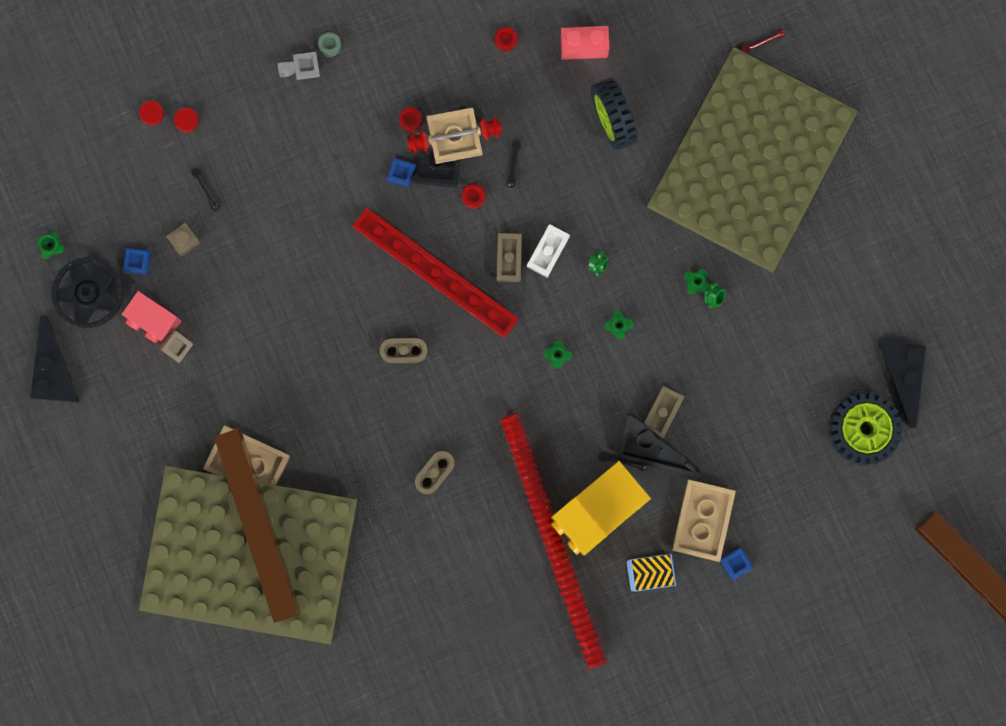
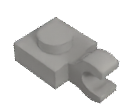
M316 52L293 55L294 62L278 63L280 77L291 76L295 73L297 80L320 77Z

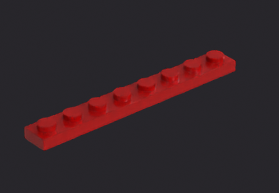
M368 208L363 211L353 224V229L505 339L519 321L508 310Z

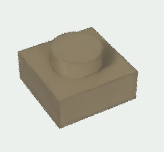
M186 223L166 236L181 257L200 244Z
M172 329L158 349L175 362L180 363L193 343Z

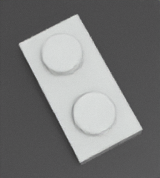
M549 224L527 267L548 278L570 235Z

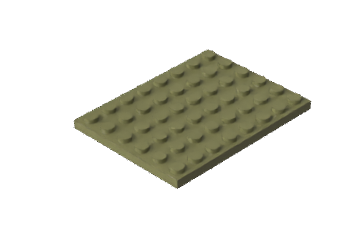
M733 47L647 208L773 273L858 111Z
M165 466L139 611L331 645L358 499L259 482L301 612L298 617H291L274 623L227 476Z

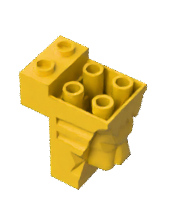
M618 461L551 518L554 522L551 525L560 536L564 533L570 541L567 544L576 555L581 553L584 556L651 498L621 462Z

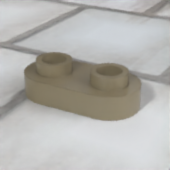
M419 338L387 339L380 346L382 359L391 364L419 363L428 354L426 343ZM414 347H418L420 349V353L418 355H413L411 353ZM390 348L397 350L394 356L388 355Z
M445 451L435 453L415 478V486L420 493L425 495L434 493L454 469V459L451 454ZM442 459L447 461L445 468L438 466V462ZM429 478L432 480L430 487L423 485L424 479Z

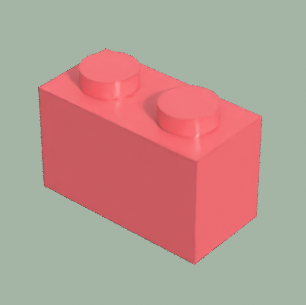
M608 26L561 28V60L608 58L610 49Z
M139 291L121 314L127 318L125 322L136 331L142 328L147 332L145 337L156 344L159 340L163 342L172 329L176 330L181 323L178 317Z

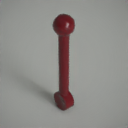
M779 29L776 34L749 46L745 44L741 47L740 51L748 54L751 49L773 39L783 38L785 31Z

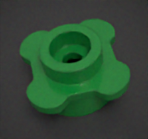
M51 232L50 235H44L37 239L36 243L42 251L41 256L44 259H49L51 255L61 254L64 251V246L59 242V234L56 232Z
M602 250L599 253L594 252L589 261V270L595 272L598 277L601 275V272L606 270L608 265V258H606L607 256Z
M700 269L698 272L692 273L688 271L685 273L684 279L687 280V292L689 294H695L700 291L706 292L710 287L706 279L708 274L706 270Z
M713 282L711 287L705 292L704 302L709 304L711 309L715 308V306L719 307L725 300L726 291L718 287L717 282Z
M615 311L612 319L605 323V329L614 334L617 339H623L625 332L633 327V321L626 319L621 311Z
M560 340L555 341L554 345L550 349H545L543 353L544 357L549 359L552 367L555 369L561 368L566 360L572 358L571 351H567Z

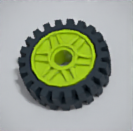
M611 77L591 85L590 90L592 102L595 105L594 109L612 148L619 150L636 143L637 130L635 122L632 119L630 107L626 103V98L622 94V89L618 86L617 81Z
M861 393L845 399L835 408L828 424V435L831 437L832 441L830 442L832 446L836 448L835 451L843 456V459L849 460L854 464L871 465L885 460L898 448V444L902 439L901 432H903V426L900 424L902 422L901 416L898 417L897 415L898 410L891 406L892 403L889 400L886 401L884 397L876 396L872 393ZM862 423L870 427L869 435H864L861 432L860 426Z

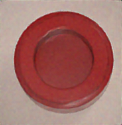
M502 27L496 32L495 45L499 50L509 52L517 46L518 36L514 29Z
M147 101L140 107L139 115L145 124L155 126L162 122L164 110L159 103Z
M413 107L403 109L399 115L400 126L407 132L417 131L422 125L420 111Z
M182 108L176 112L174 123L180 131L189 133L198 127L199 118L194 110Z
M470 184L462 191V201L468 208H479L485 201V192L481 186Z

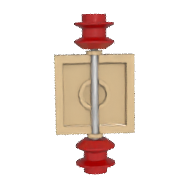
M473 108L427 116L430 133L428 138L426 132L422 129L419 135H414L410 131L411 136L407 137L409 151L414 150L415 155L417 149H423L426 153L429 144L432 145L436 164L482 155L479 136L482 134L486 141H488L490 135H494L498 139V134L502 133L500 119L495 120L494 115L491 121H486L483 117L480 121V127L477 126Z

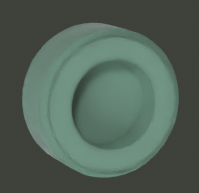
M326 32L319 37L318 48L324 56L334 57L341 51L342 44L337 34Z

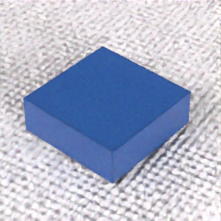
M393 158L387 181L409 188L416 164Z
M126 248L122 271L148 275L151 252L148 250Z
M741 547L720 560L731 580L753 569Z

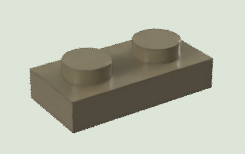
M498 233L497 282L521 281L522 234Z
M662 386L644 423L664 438L684 396Z

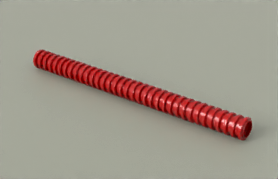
M511 414L503 417L499 422L504 426L502 428L506 432L504 436L508 438L507 444L511 446L509 450L514 454L512 459L516 460L514 464L519 468L517 473L521 474L520 481L523 480L524 482L522 487L526 488L525 495L529 497L527 501L531 502L529 507L533 509L532 515L536 516L535 523L539 525L537 529L538 531L541 530L540 538L543 537L544 539L542 543L547 547L545 552L549 553L547 557L551 559L552 563H550V566L554 567L552 572L553 574L556 573L557 577L555 580L559 581L557 586L561 588L562 592L560 594L564 595L565 598L563 603L566 602L567 606L565 608L570 612L568 617L572 618L570 622L575 626L573 631L577 632L575 637L579 639L578 645L582 646L581 653L585 655L583 659L588 663L586 668L592 669L601 666L607 662V659L603 657L605 653L600 649L602 644L598 643L599 636L595 635L597 630L593 629L594 622L590 621L592 616L591 614L588 615L587 611L589 608L585 607L586 600L582 598L584 594L583 592L580 593L581 585L578 586L577 582L579 580L574 576L576 571L572 570L574 566L569 562L571 557L567 556L568 549L565 550L564 548L566 543L562 542L563 535L560 536L551 525L554 522L551 517L555 513L552 514L551 510H553V507L549 505L551 501L546 497L548 495L544 491L546 487L541 483L543 479L539 477L540 471L536 469L538 465L534 463L535 457L531 455L533 451L529 449L530 442L526 441L528 436L524 435L525 428L521 427L523 422L519 421L520 414Z

